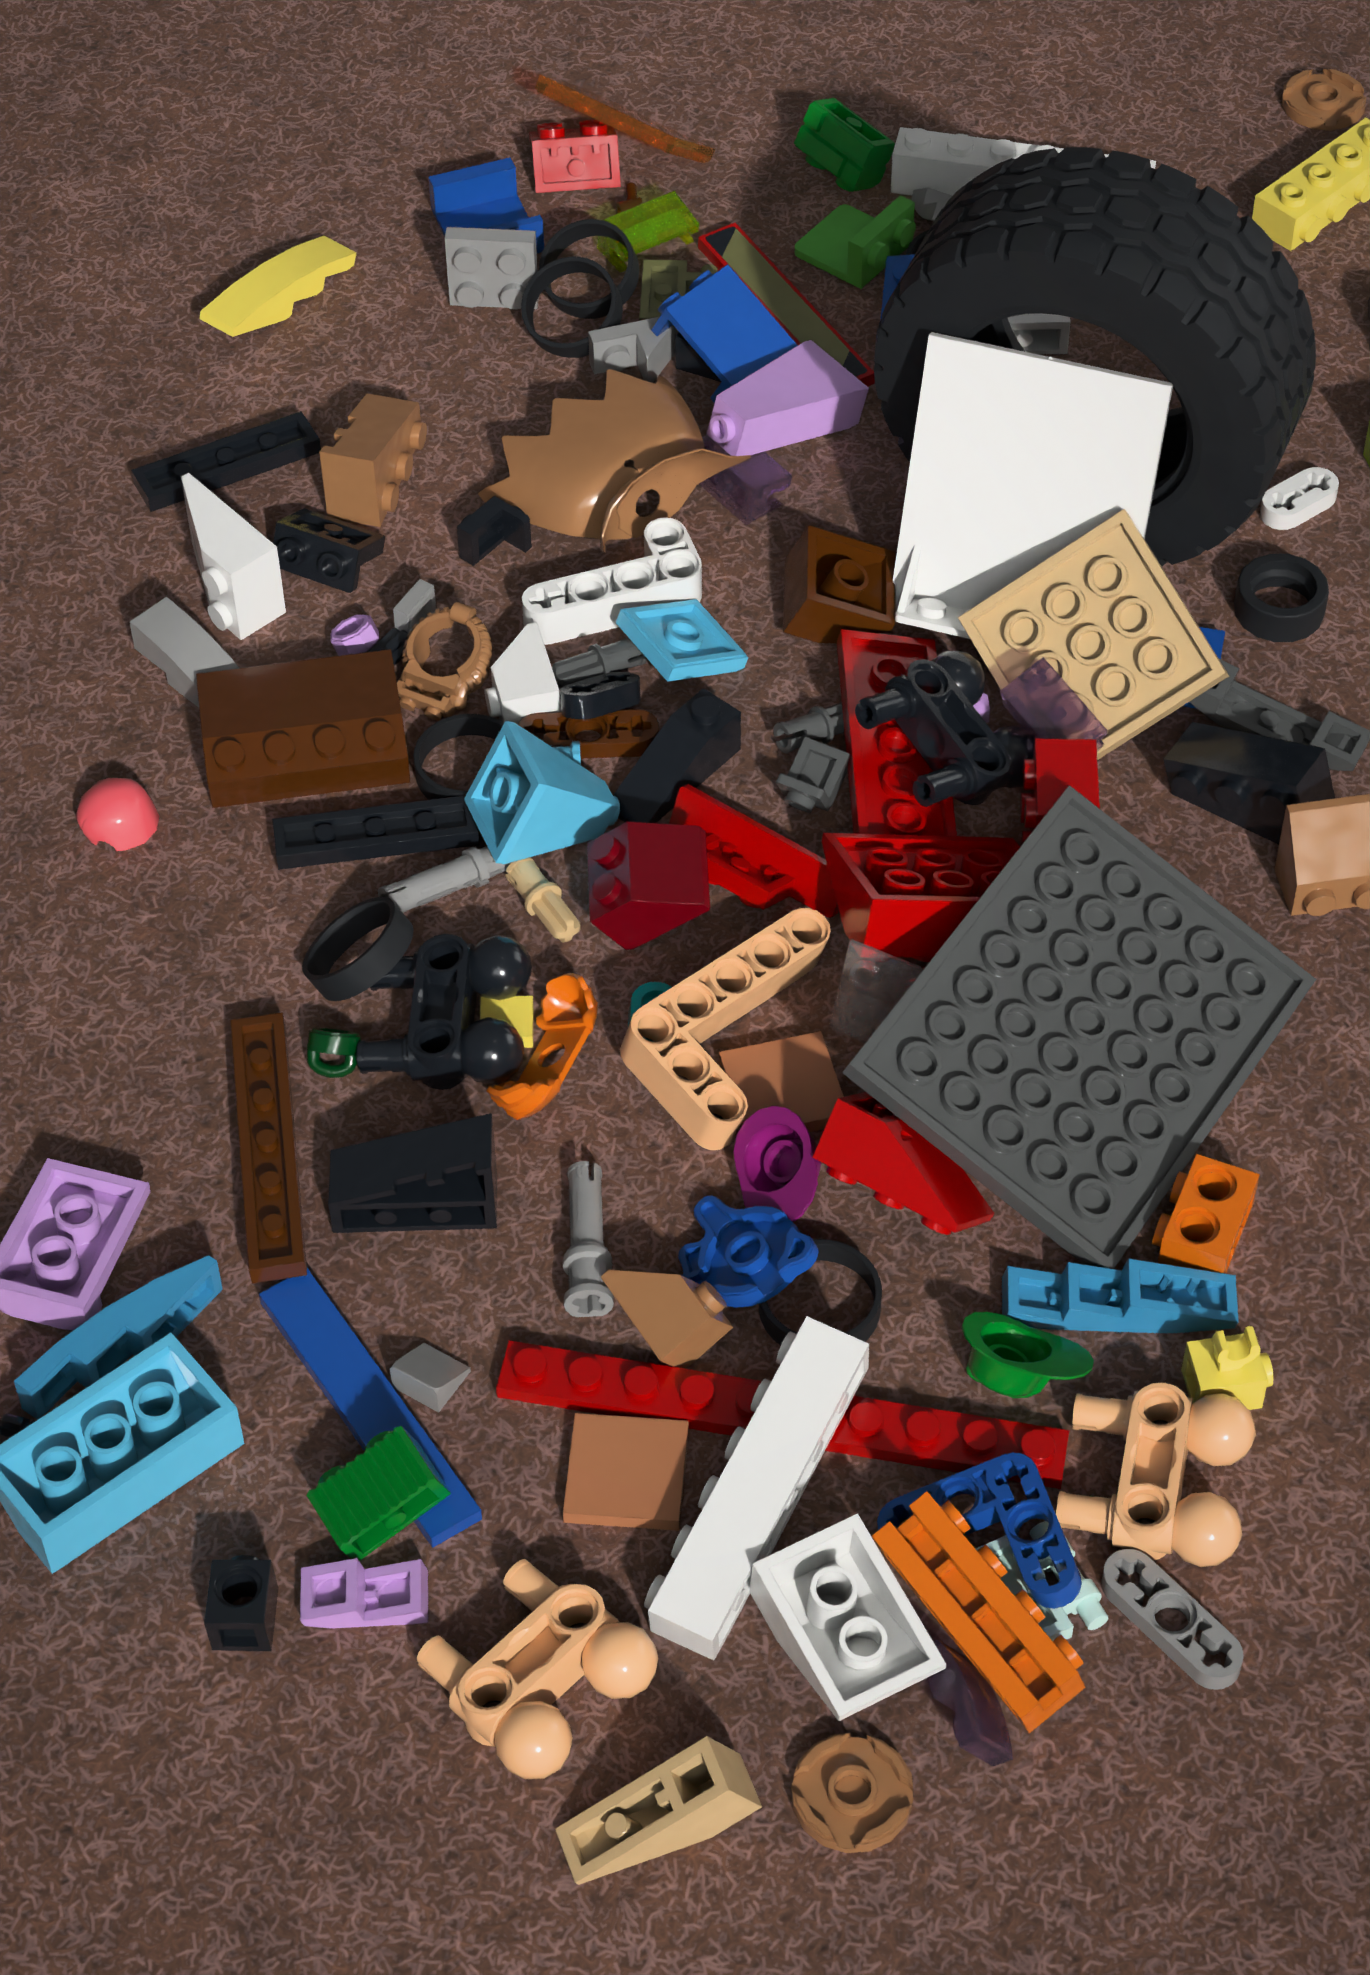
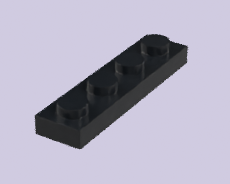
M302 411L132 469L133 483L150 512L185 500L181 477L187 473H190L212 491L318 454L321 450L320 439Z
M465 796L272 819L278 870L479 845L478 827L464 801Z

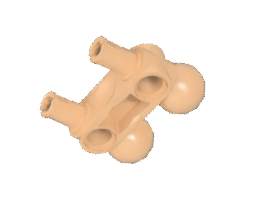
M1152 1383L1147 1385L1140 1391H1135L1134 1396L1129 1395L1127 1400L1085 1396L1077 1393L1073 1409V1430L1083 1429L1123 1435V1440L1126 1441L1118 1493H1113L1111 1498L1060 1491L1056 1515L1061 1528L1107 1534V1540H1112L1113 1547H1120L1122 1550L1134 1549L1141 1551L1153 1561L1164 1557L1166 1554H1172L1173 1550L1183 1561L1199 1567L1217 1566L1230 1558L1237 1549L1242 1537L1241 1520L1236 1509L1225 1497L1211 1492L1191 1493L1182 1500L1181 1495L1188 1450L1198 1461L1212 1466L1232 1465L1247 1455L1256 1436L1255 1422L1250 1410L1238 1398L1226 1394H1208L1193 1403V1398L1187 1397L1178 1387L1168 1383ZM1164 1420L1170 1423L1158 1425L1152 1422ZM1143 1518H1148L1155 1520L1156 1522L1152 1524H1140L1135 1521Z
M522 1559L508 1570L503 1584L507 1592L532 1611L531 1614L475 1664H472L439 1635L432 1637L422 1646L417 1655V1662L422 1670L449 1691L450 1709L465 1722L466 1729L474 1740L482 1745L496 1747L497 1756L509 1772L523 1779H544L561 1769L569 1756L573 1739L569 1723L559 1709L552 1706V1704L583 1675H585L598 1693L611 1699L632 1698L647 1689L655 1676L659 1658L656 1646L645 1630L629 1622H619L615 1616L605 1609L603 1598L595 1589L581 1584H567L559 1587L528 1560ZM578 1623L586 1624L583 1627L579 1628H569L570 1626ZM491 1701H501V1703L493 1707H482Z

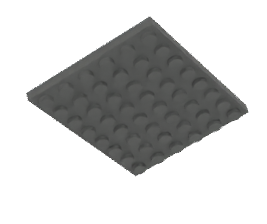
M1069 785L842 1073L1082 1264L1114 1269L1174 1184L1179 1171H1183L1317 979Z

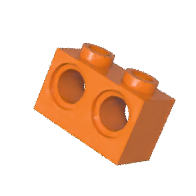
M1196 1154L1189 1173L1179 1171L1175 1179L1169 1200L1170 1203L1176 1204L1172 1215L1162 1213L1156 1226L1152 1244L1160 1247L1158 1263L1226 1274L1253 1207L1260 1174Z

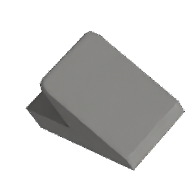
M659 317L588 331L589 363L594 375L604 373L608 369L622 371L628 367L638 366L643 380L653 383L676 353L677 329L673 325L659 336H656L651 330Z

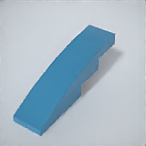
M208 1255L152 1280L105 1307L59 1340L14 1380L21 1408L38 1420L76 1382L87 1388L122 1365L132 1354L134 1356L139 1354L170 1332L177 1337L223 1290L217 1260Z
M1128 1259L1122 1270L1068 1262L1062 1274L1007 1266L1002 1276V1314L1020 1321L1029 1327L1048 1330L1185 1333L1233 1329L1239 1323L1236 1275Z

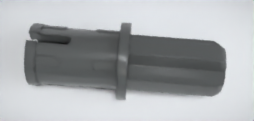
M625 638L601 647L598 644H593L589 646L588 652L555 662L552 670L558 688L561 689L568 684L601 674L619 672L638 665H644L647 658L645 656L639 657V655L644 654L629 638Z
M842 702L827 708L817 705L812 707L806 715L775 724L773 730L774 737L783 734H793L785 739L775 741L778 748L787 754L800 748L804 737L827 744L833 740L835 735L844 733Z

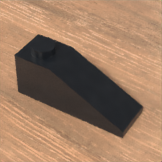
M703 688L674 712L613 794L620 803L618 818L625 823H657L674 808L680 787L689 784L697 788L741 750V711Z

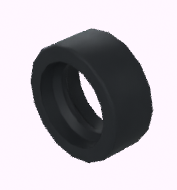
M1268 554L1255 558L1243 567L1238 578L1234 599L1235 616L1244 629L1258 638L1272 642H1294L1307 638L1320 628L1325 616L1329 595L1327 578L1318 566L1305 558L1295 555ZM1267 587H1285L1305 596L1308 602L1295 608H1278L1266 604L1258 599L1254 593Z

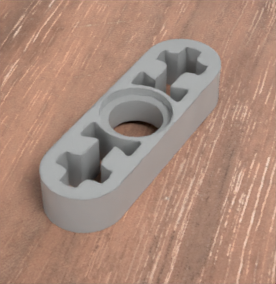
M1123 1549L1109 1556L1104 1565L1101 1582L1103 1593L1107 1599L1197 1684L1214 1690L1224 1689L1232 1685L1240 1674L1244 1656L1243 1648L1238 1639L1143 1552L1134 1549ZM1120 1570L1126 1575H1131L1135 1571L1139 1573L1140 1580L1138 1586L1140 1589L1132 1582H1128L1124 1586L1118 1583ZM1145 1593L1150 1599L1146 1607H1141ZM1165 1608H1174L1186 1616L1188 1625L1179 1631H1168L1159 1626L1155 1620V1614ZM1198 1630H1202L1200 1642L1198 1644L1194 1640V1637ZM1205 1650L1211 1655H1216L1220 1651L1227 1655L1224 1664L1225 1668L1218 1663H1214L1210 1667L1206 1666L1203 1663Z

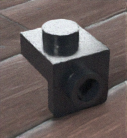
M493 496L473 514L467 515L457 526L459 558L472 566L477 564L504 540L525 553L532 548L529 516L520 508L511 506L496 496Z

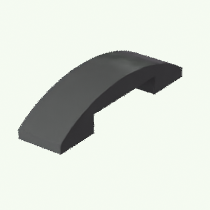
M1221 659L1219 660L1229 677L1190 701L1193 706L1222 728L1325 748L1330 770L1353 771L1370 741V730L1330 711L1323 722H1320L1236 682L1235 679L1239 668Z

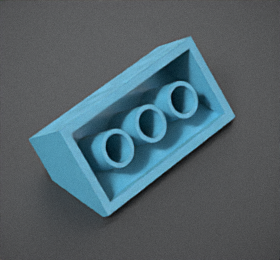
M170 1332L0 1444V1502L19 1534L53 1574L245 1444L237 1407Z

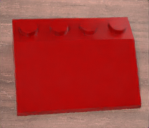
M823 832L821 841L844 932L862 957L878 962L888 961L891 957H912L922 962H930L1020 848L1013 838Z

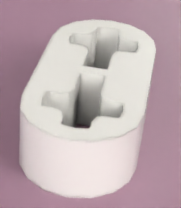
M1311 467L1268 489L1262 498L1260 508L1261 520L1271 528L1288 530L1318 515L1335 503L1339 487L1338 477L1328 469Z

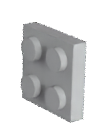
M447 227L445 251L450 305L469 308L479 306L501 307L513 310L521 309L524 290L530 279L538 271L536 231ZM539 297L536 301L534 309L538 308Z

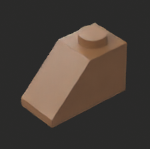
M609 1269L601 1276V1279L658 1359L670 1366L679 1368L689 1367L734 1328L722 1312L727 1307L725 1300L707 1281L699 1284L679 1274Z

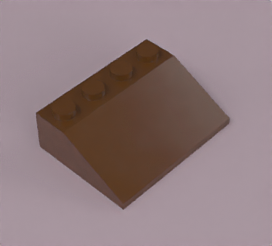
M391 649L196 674L204 759L212 808L410 783L408 752Z

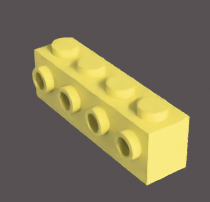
M1364 118L1255 195L1252 219L1265 231L1271 240L1292 251L1304 241H1313L1320 230L1332 221L1339 222L1342 220L1347 211L1360 201L1365 203L1370 199V119Z

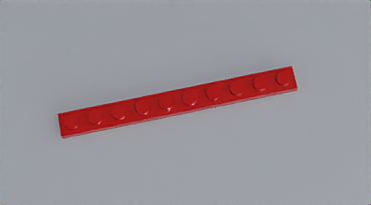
M509 1340L496 1390L497 1398L602 1415L689 1421V1429L732 1436L737 1427L747 1428L755 1413L751 1411V1403L762 1381ZM854 1396L825 1451L958 1473L1003 1454L1022 1453L1033 1460L1045 1487L1061 1489L1070 1430ZM1018 1475L1007 1479L1008 1481L1021 1483Z

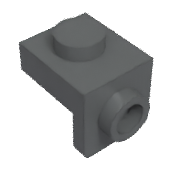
M804 737L788 774L780 773L776 780L777 786L783 795H786L784 801L803 812L811 813L814 807L828 812L848 772L850 754Z

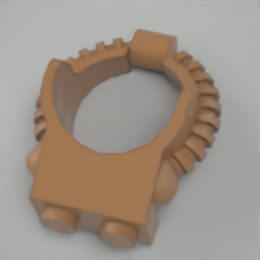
M455 602L451 609L449 607H444L443 610L438 608L432 614L431 612L427 613V617H421L419 623H415L412 627L413 631H409L408 639L404 643L405 649H403L402 655L404 670L397 681L400 705L409 711H414L415 707L422 709L427 717L440 721L442 717H451L456 710L460 711L466 708L468 695L478 690L487 679L492 658L491 637L487 632L486 626L476 617V609L460 602ZM454 621L466 625L469 634L474 639V648L468 660L456 669L458 674L440 677L432 676L422 670L426 659L430 655L429 638L443 629L452 628Z

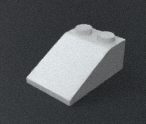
M187 473L181 477L191 541L209 603L208 614L217 628L222 631L228 629L242 640L286 613L277 546L190 473Z
M858 1513L752 1563L751 1596L777 1642L838 1721L946 1668L943 1657Z

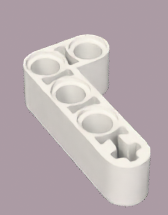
M657 518L645 527L644 557L537 583L528 587L522 595L524 627L529 623L537 622L544 645L617 628L619 626L616 624L620 609L697 599L700 602L702 598V564L685 526L673 518Z

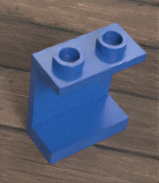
M511 158L428 177L431 210L444 236L447 227L536 231L537 254L543 252V219L540 215L528 217L517 195L516 167Z
M726 265L715 274L707 270L690 285L689 289L691 291L684 296L676 292L666 299L658 308L661 316L651 329L656 336H659L674 325L722 382L710 397L714 403L718 394L798 346L729 265Z

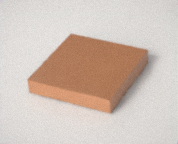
M821 1031L719 1052L720 1067L747 1098L748 1108L740 1129L745 1120L757 1110L778 1106L788 1108L800 1116L808 1132L823 1130L837 1098L844 1097Z
M575 1413L563 1507V1523L679 1531L689 1421Z

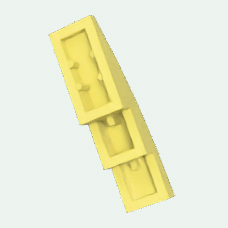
M324 235L294 246L262 263L230 285L200 311L199 319L232 337L284 321L292 315L294 302L315 296L323 290L325 277L347 271L353 267L356 252Z

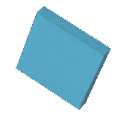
M697 599L620 609L616 624L667 682L737 672L745 668L749 658Z

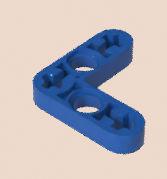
M1022 1453L1003 1454L894 1498L886 1503L879 1512L877 1518L878 1530L889 1521L895 1528H898L900 1522L909 1519L913 1515L909 1505L926 1491H928L939 1506L957 1495H972L975 1497L974 1506L970 1511L962 1514L970 1526V1529L963 1535L966 1536L1001 1521L1022 1577L1036 1603L1046 1608H1060L1071 1603L1080 1592L1082 1585L1081 1575L1042 1478L1033 1460ZM1016 1475L1019 1476L1028 1499L1016 1503L1007 1480ZM1037 1518L1049 1523L1045 1534L1036 1540L1028 1541L1018 1537L1020 1527L1028 1520ZM1049 1555L1060 1582L1051 1586L1046 1581L1045 1573L1039 1559H1044Z

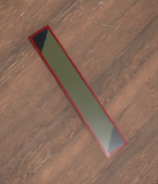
M736 223L698 237V249L718 270L729 265L797 345L812 340L867 387L875 384L874 371Z

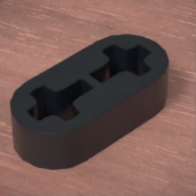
M629 672L605 673L568 684L560 689L561 714L571 719L600 717L637 705L641 701L640 677Z

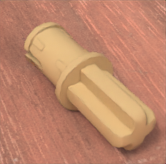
M531 857L509 864L506 869L508 874H505V877L524 898L526 911L531 916L536 914L554 938L559 939L563 943L570 941L573 935L580 931V922L561 899L562 890L560 887L545 878Z

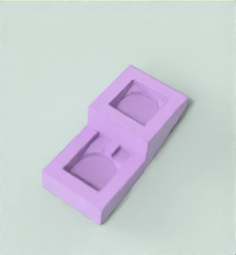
M357 1558L301 1568L300 1621L304 1626L318 1628L428 1623V1569L421 1559L364 1569Z

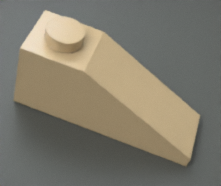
M706 1736L555 1828L574 1881L580 1885L710 1839L762 1808V1805L740 1753Z

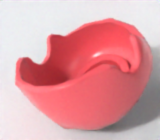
M106 778L99 780L81 797L76 813L79 827L91 843L97 845L99 841H103L113 846L116 851L128 850L144 844L157 831L160 817L142 785L129 778Z

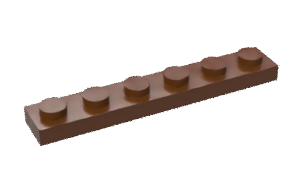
M283 1012L230 1020L248 1269L253 1284L306 1276L307 1264L287 1033Z

